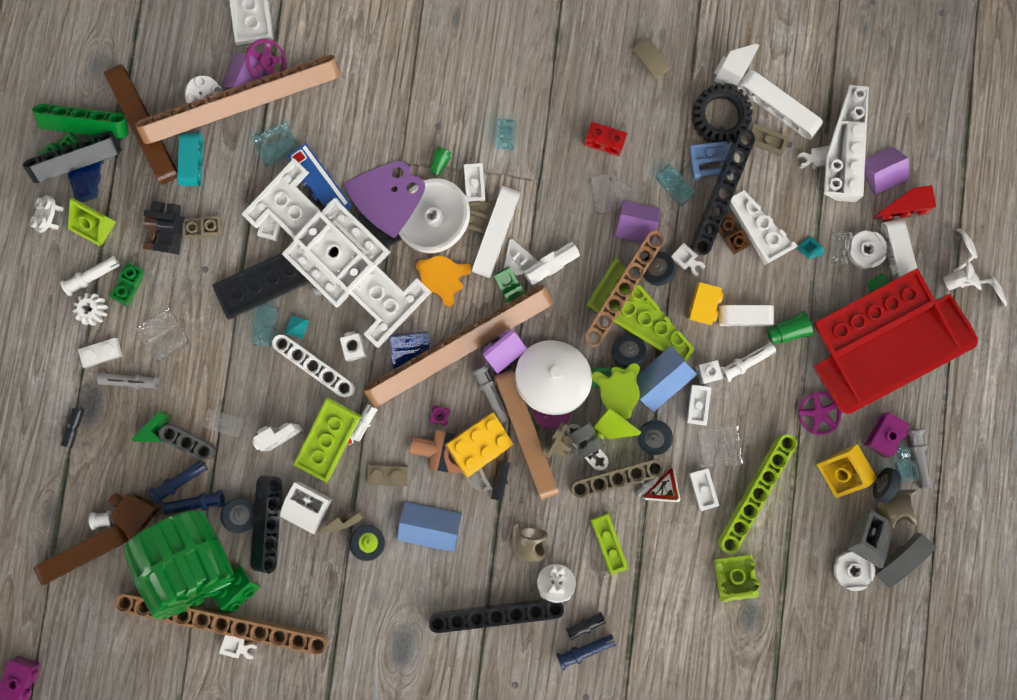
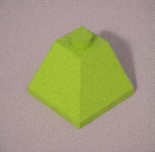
M610 408L603 412L593 426L596 431L595 435L599 436L602 440L604 438L615 439L641 434V431Z

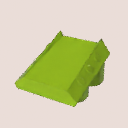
M752 555L714 560L721 602L752 599L759 596L760 583L756 578V566Z

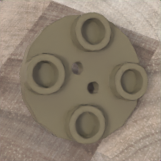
M561 422L543 453L548 459L552 453L567 457L568 454L564 450H571V445L568 442L574 444L570 436L565 432L569 426L568 424Z

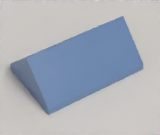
M671 345L637 375V384L640 390L639 399L654 412L693 379L697 373Z
M405 502L399 522L397 540L454 552L462 514Z

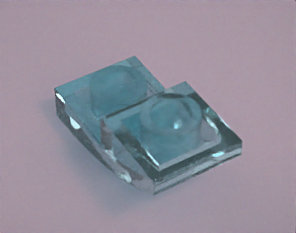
M670 164L656 175V179L681 206L686 204L696 194V191L682 179V175Z
M258 306L253 329L252 344L254 346L272 347V341L276 334L274 325L279 311L277 306Z

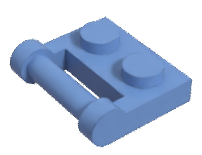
M727 141L692 145L689 147L693 180L719 175L722 167L699 170V165L724 163L729 151ZM727 171L726 176H731L732 172Z

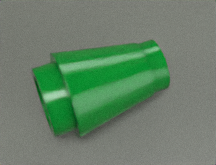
M437 146L436 150L433 151L429 172L440 176L451 159V152Z

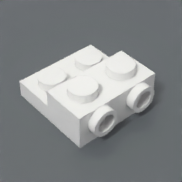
M288 422L278 428L265 426L257 431L258 435L253 437L252 443L257 450L271 451L303 430L299 424H289Z

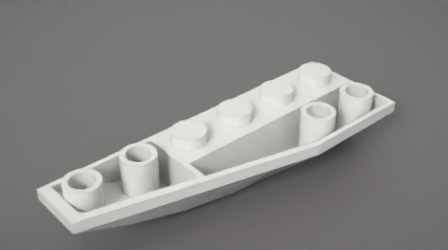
M850 85L848 87L826 156L824 194L836 201L857 202L863 197L869 87Z

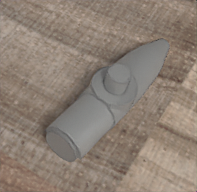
M660 476L647 482L642 481L641 488L635 494L640 498L644 493H647L657 483Z

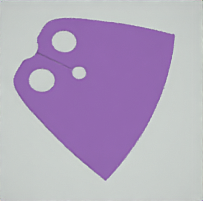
M402 161L380 166L344 183L346 191L361 213L376 227L393 238L398 235L407 223L425 191L424 181L418 176H413L410 172V167ZM395 168H401L404 173L402 177L394 178L392 171ZM413 182L418 185V190L415 193L407 191L406 187L409 183ZM393 186L398 188L396 192L391 191Z

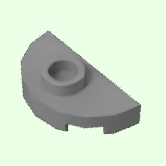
M482 468L471 476L465 477L467 483L478 491L492 489Z

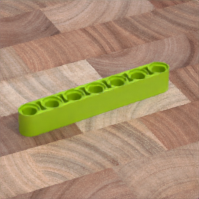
M784 434L775 438L718 539V546L722 551L733 554L739 549L797 446L794 436ZM784 438H787L789 441L787 448H784L782 445ZM774 455H778L780 458L777 465L772 461ZM766 471L770 474V479L767 482L763 479V474ZM756 488H759L761 491L759 498H755L753 495ZM746 505L751 507V513L748 515L744 514V507ZM737 522H740L742 524V528L740 531L736 532L734 530V525ZM727 539L732 540V546L729 549H726L724 546Z

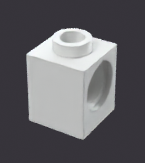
M355 331L344 334L345 337L340 338L346 361L350 362L367 357L362 336L359 333L356 334ZM351 341H356L358 344L354 351H350L348 348Z
M718 360L695 366L700 385L723 379Z

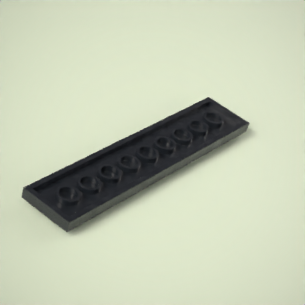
M364 215L356 218L386 248L402 241L399 233L393 238L376 227ZM337 247L330 249V256L334 258L339 254ZM280 253L214 283L212 287L226 318L230 320L311 282Z

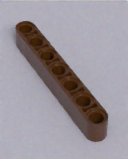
M119 64L105 71L104 75L158 181L164 185L176 179L178 170L163 141L159 140L145 144L135 127L139 120L150 117L127 70L122 64Z

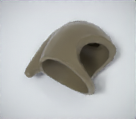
M915 489L897 491L896 495L889 502H878L880 515L888 519L892 529L903 520L917 526L911 496L916 494Z
M514 523L512 531V550L514 555L523 562H537L545 559L546 551L542 541L548 538V533L534 528L519 529L518 524Z

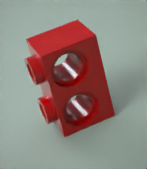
M591 121L584 146L619 157L627 132Z

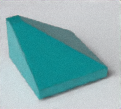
M811 236L796 247L808 259L824 254V247Z
M291 315L285 333L303 339L309 321Z

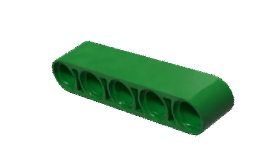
M37 104L32 108L39 129L93 136L112 131L117 139L125 138L129 135L126 117L122 113L51 104Z

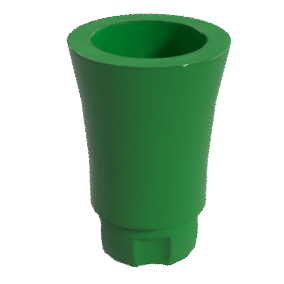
M805 311L766 329L768 338L773 345L813 336V328Z

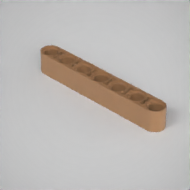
M650 232L641 244L585 333L584 342L587 346L596 347L602 342L664 242V236L661 232ZM650 237H656L659 244H651ZM646 253L649 260L642 261L639 254ZM636 269L639 276L632 277L629 274V270ZM620 285L628 287L629 291L627 294L620 292ZM610 301L618 303L619 307L617 310H612L609 307ZM606 317L608 319V326H601L598 322L599 318ZM590 333L597 334L598 342H590L588 335Z
M513 370L495 375V380L541 501L559 494L547 459L543 455L544 451L525 401L516 388Z

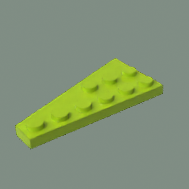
M617 257L586 305L599 313L626 270ZM637 284L614 323L662 353L672 345L687 362L694 351V347L675 328L671 320L664 315L642 286ZM626 285L619 286L621 293H628L629 289ZM616 301L609 302V307L612 310L618 309L619 306Z

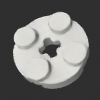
M861 231L851 238L846 247L850 260L860 269L874 268L880 265L886 258L887 243L883 236L877 232ZM864 245L871 247L870 255L864 252Z
M847 551L836 557L834 576L838 584L846 589L861 591L868 587L867 585L870 581H873L875 567L874 564L852 551ZM852 566L859 569L855 576L850 573Z

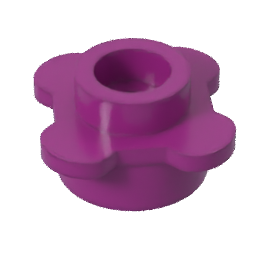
M438 405L433 406L432 416L429 418L430 423L446 426L450 409L439 408Z

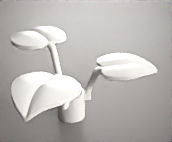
M956 229L963 236L969 250V258L958 268L954 269L953 273L943 277L947 288L950 291L959 286L963 288L975 285L981 290V284L989 283L1002 301L1001 307L1007 306L1003 289L993 276H991V279L979 280L970 263L974 258H978L975 245L962 229ZM964 266H966V274L964 271H960Z

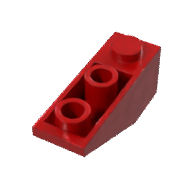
M922 186L909 190L875 214L873 219H881V222L892 220L896 216L903 219L911 217V214L918 213V216L930 214V210L937 207L933 186Z

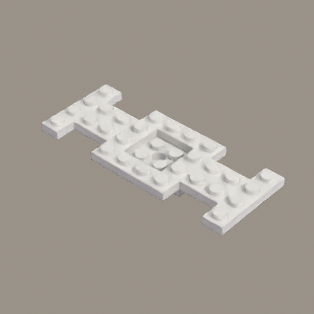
M293 158L242 215L255 228H258L270 215L294 240L282 255L335 307L338 308L349 295L359 302L376 319L364 335L379 348L431 294V291L418 278L405 291L398 287L378 267L390 251L337 199L334 198L323 211L297 188L309 172ZM337 247L339 254L332 258L329 253L330 249Z

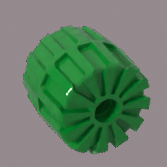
M188 511L157 522L135 535L123 548L134 583L154 619L169 618L172 615H178L187 611L190 606L196 607L204 603V598L216 596L222 592L221 589L227 588L235 578L222 543L202 511Z

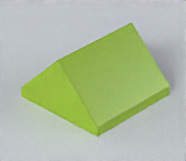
M71 198L68 229L92 243L102 246L116 222Z

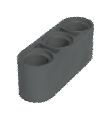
M165 425L160 429L159 436L162 441L199 460H210L217 453L214 444L179 426ZM170 429H173L174 431V437L172 439H170L168 436V432ZM188 437L192 441L189 448L185 445V440ZM204 446L208 447L209 453L206 457L202 454V449Z

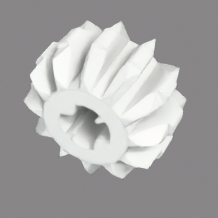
M85 293L84 297H78L79 303H73L74 306H77V309H74L72 312L78 314L76 320L82 321L84 325L90 324L94 326L96 322H103L101 316H107L104 310L109 307L103 305L105 299L99 298V295L95 293L93 295Z

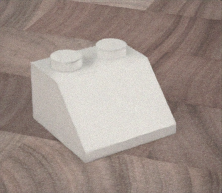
M753 44L732 50L727 57L723 56L714 72L717 75L714 81L721 83L722 86L725 83H728L729 87L737 86L760 45Z

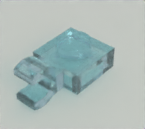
M905 447L898 448L897 455L900 462L895 463V469L901 474V483L920 480L917 461L911 460L910 449Z

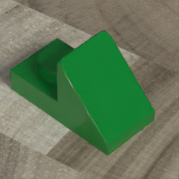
M159 411L132 440L134 442H164L161 440L158 430L160 431L163 426L168 425L167 421L171 416L167 412Z

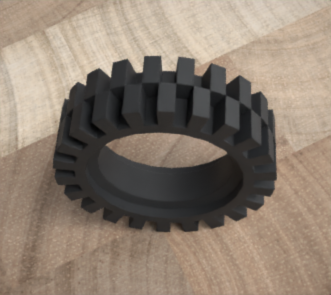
M718 83L715 87L713 85L709 86L707 90L705 89L699 95L691 115H693L692 123H695L694 129L699 130L698 135L700 137L702 135L705 136L703 140H712L711 143L727 141L730 144L736 134L748 129L752 121L753 109H750L752 106L751 101L747 102L749 98L747 94L745 96L742 95L744 92L742 89L737 91L735 90L737 87L735 85L729 87L728 83H725L724 86ZM715 99L729 100L738 110L737 124L728 130H719L712 127L705 115L707 104Z

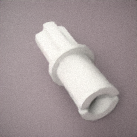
M367 403L361 414L362 417L352 434V438L355 441L361 440L367 427L371 426L370 422L376 411H378L371 404Z

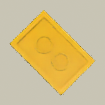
M491 412L445 445L464 476L469 477L514 444L494 412Z

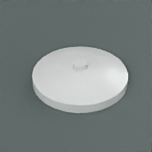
M437 178L424 180L425 191L411 217L399 232L405 243L423 253H436L453 246L463 236L470 219L469 203L461 189L448 180ZM414 185L408 192L415 193L418 190V185Z
M548 340L530 346L521 355L515 369V384L520 396L530 407L545 414L561 415L577 409L585 401L592 385V372L586 358L576 348L564 342Z

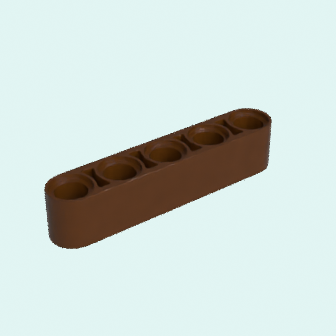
M114 525L36 565L33 569L42 586L130 540L118 525Z

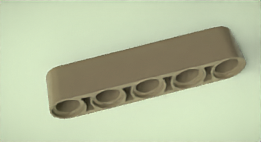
M653 459L582 478L571 484V493L577 498H585L657 478L663 474L664 465L662 462ZM652 463H656L659 467L658 472L655 474L650 472V465ZM634 468H638L640 471V476L637 479H633L631 476V471ZM616 473H619L622 477L621 482L618 484H614L612 481V477ZM597 478L603 481V486L600 489H595L593 486ZM580 483L583 484L585 487L584 492L576 494L575 486Z

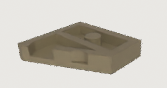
M497 200L470 203V219L466 229L485 235Z

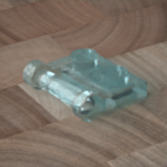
M287 120L281 122L282 125L260 134L255 133L252 135L266 167L288 158V155L299 148ZM286 132L287 136L263 145L261 142Z

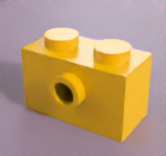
M697 282L687 319L712 325L713 321L716 322L718 317L717 305L722 302L724 292H721L722 288Z

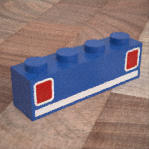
M306 143L288 155L290 161L293 158L296 159L309 172L301 182L306 188L310 186L313 190L310 193L317 203L321 201L324 205L321 208L322 210L334 198L348 211L353 208Z

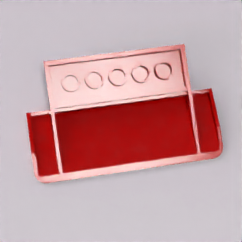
M916 268L814 322L813 324L830 357L812 367L838 409L842 413L851 414L974 349L978 344V337L952 295L946 294L935 300L919 269Z

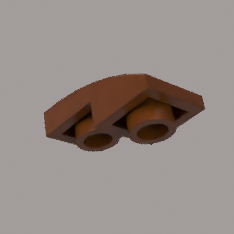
M732 213L726 214L719 229V234L734 255L749 247L750 243L743 229H740Z

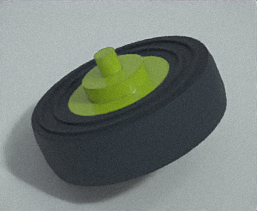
M371 525L357 528L351 534L349 540L351 553L362 561L376 559L381 555L385 546L382 532Z

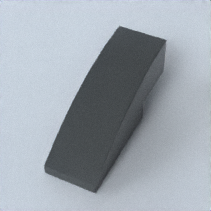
M916 532L904 546L898 547L884 563V567L879 568L875 575L891 588L915 570L937 547L925 535Z

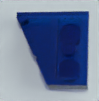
M104 160L67 173L77 201L84 203L98 197V185L101 181L100 169L101 164H104Z
M428 331L389 336L392 370L430 349Z

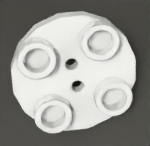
M196 76L189 80L184 94L186 102L190 103L205 98L206 95L210 96L222 92L223 89L211 77Z
M47 195L43 198H37L35 202L36 211L30 220V227H33L35 231L40 233L45 232L48 228L58 230L59 226L51 222L55 210L63 212L64 208L55 205V200L51 196Z
M553 564L543 568L539 573L537 587L543 599L554 603L568 601L573 595L576 580L572 571L566 566Z

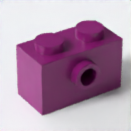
M890 412L882 413L863 446L881 457L891 458L898 451L897 445L900 440L906 437L909 424Z
M20 656L10 659L0 682V700H29L32 694V690H30L32 684L39 676L38 669L40 663Z

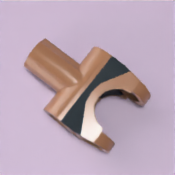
M436 430L434 440L413 437L410 454L429 457V469L463 473L459 466L451 461L449 450L445 445L458 435Z

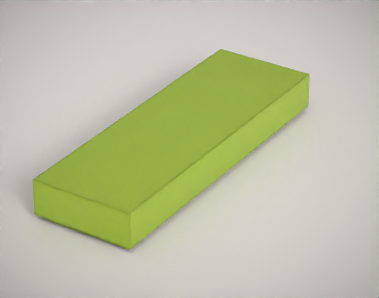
M609 513L590 519L609 574L613 575L629 569Z

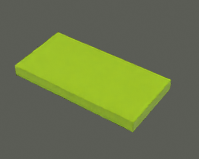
M327 397L293 465L328 483L362 415Z

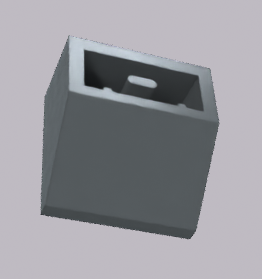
M872 510L857 516L848 545V550L880 569L884 567L893 535L888 519Z

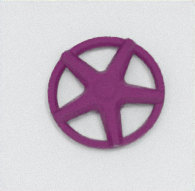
M260 39L253 42L247 48L246 66L250 75L256 80L260 78L257 74L263 69H266L269 75L274 74L272 68L274 64L283 63L281 71L286 69L284 51L276 42L269 39ZM266 42L262 54L253 50L257 44ZM271 44L279 49L282 57H273L271 55ZM250 55L258 60V64L253 70L250 65Z
M815 392L809 394L800 403L798 409L799 421L804 429L812 434H829L838 428L841 421L842 413L827 393ZM819 396L829 398L832 403L822 406ZM813 397L814 408L802 409L804 403ZM834 408L837 409L836 422L828 416V413ZM802 415L811 416L814 419L811 429L803 422ZM822 421L831 427L827 431L817 432Z

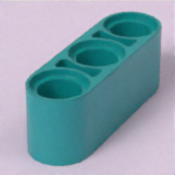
M182 132L179 135L177 174L179 186L201 185L203 136L200 132Z

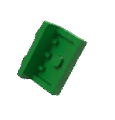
M242 566L233 571L235 578L231 581L232 583L227 588L221 589L222 592L213 597L220 610L230 614L237 611L260 588L259 584L252 581Z

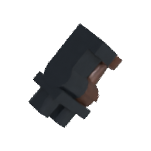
M152 201L150 211L144 210L143 215L146 216L143 224L149 230L148 242L143 243V249L179 255L183 231L182 223L185 221V217L180 216L181 206L168 203L167 211L164 213L165 203Z

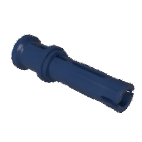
M199 460L174 478L165 479L161 485L149 490L152 499L157 504H160L162 499L170 494L174 495L179 487L208 470L207 465L204 466L205 462Z
M217 490L216 493H201L198 497L165 502L162 505V509L165 515L199 508L201 510H208L209 507H223L225 505L223 491Z
M612 634L580 648L571 647L570 651L563 654L557 653L556 656L562 671L575 663L581 664L584 658L615 647V641L606 643L614 639Z

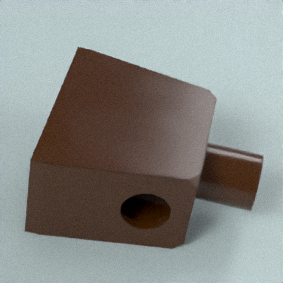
M116 492L108 500L109 503L116 507L110 517L131 539L145 529L161 508L159 505L135 493H128L123 498Z

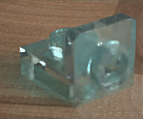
M498 120L496 148L514 150L517 120Z

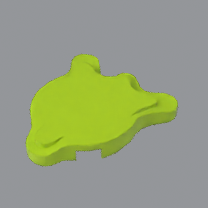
M635 363L625 370L613 367L610 377L600 372L592 374V380L601 389V398L604 405L625 420L631 417L632 410L640 398V390L637 384V375L640 367Z

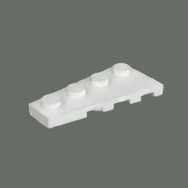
M745 190L732 197L729 206L764 265L798 247L794 241L791 242L786 237L787 234L782 229L780 230L773 223V219L769 215L766 216L760 210L761 207Z

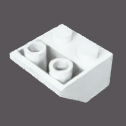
M299 481L294 482L284 500L280 517L315 534L333 499Z

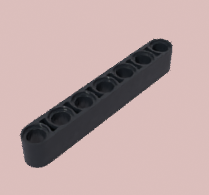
M744 130L733 138L690 246L691 250L698 256L708 254L713 247L755 143V135L750 130ZM742 135L747 138L746 145L741 142ZM735 153L740 156L739 163L734 160L733 156ZM727 171L732 172V174H733V179H732V180H728V179H727V177H726ZM720 189H724V190H725V192H726L725 198H721V197H720V195H719V190H720ZM714 206H716L719 209V214L717 216H714L712 214V208ZM706 224H709L712 228L710 234L705 232ZM699 242H702L705 246L702 252L697 248Z
M541 599L441 611L431 616L429 628L434 633H446L553 620L563 616L564 606L562 602L554 603ZM552 604L560 606V610L557 613L550 611ZM532 607H540L541 612L538 615H532L530 613ZM515 608L522 612L521 616L517 618L512 617L510 614ZM494 611L501 612L502 617L499 620H494L491 617ZM479 613L483 619L480 622H474L472 615ZM460 616L463 619V623L456 625L452 618ZM440 618L444 624L441 627H436L433 624V620Z

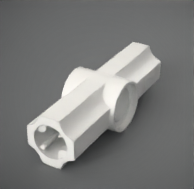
M570 242L558 251H553L540 259V262L523 273L532 286L546 276L556 273L564 268V265L579 257V250L573 242Z

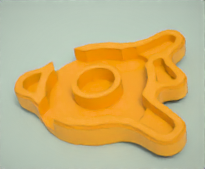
M444 256L419 260L416 264V269L420 273L422 283L432 293L439 295L448 307L454 304V294L463 289V284L459 281V278L472 272L470 264H456Z

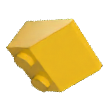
M858 444L840 450L816 464L835 498L869 487L877 478Z

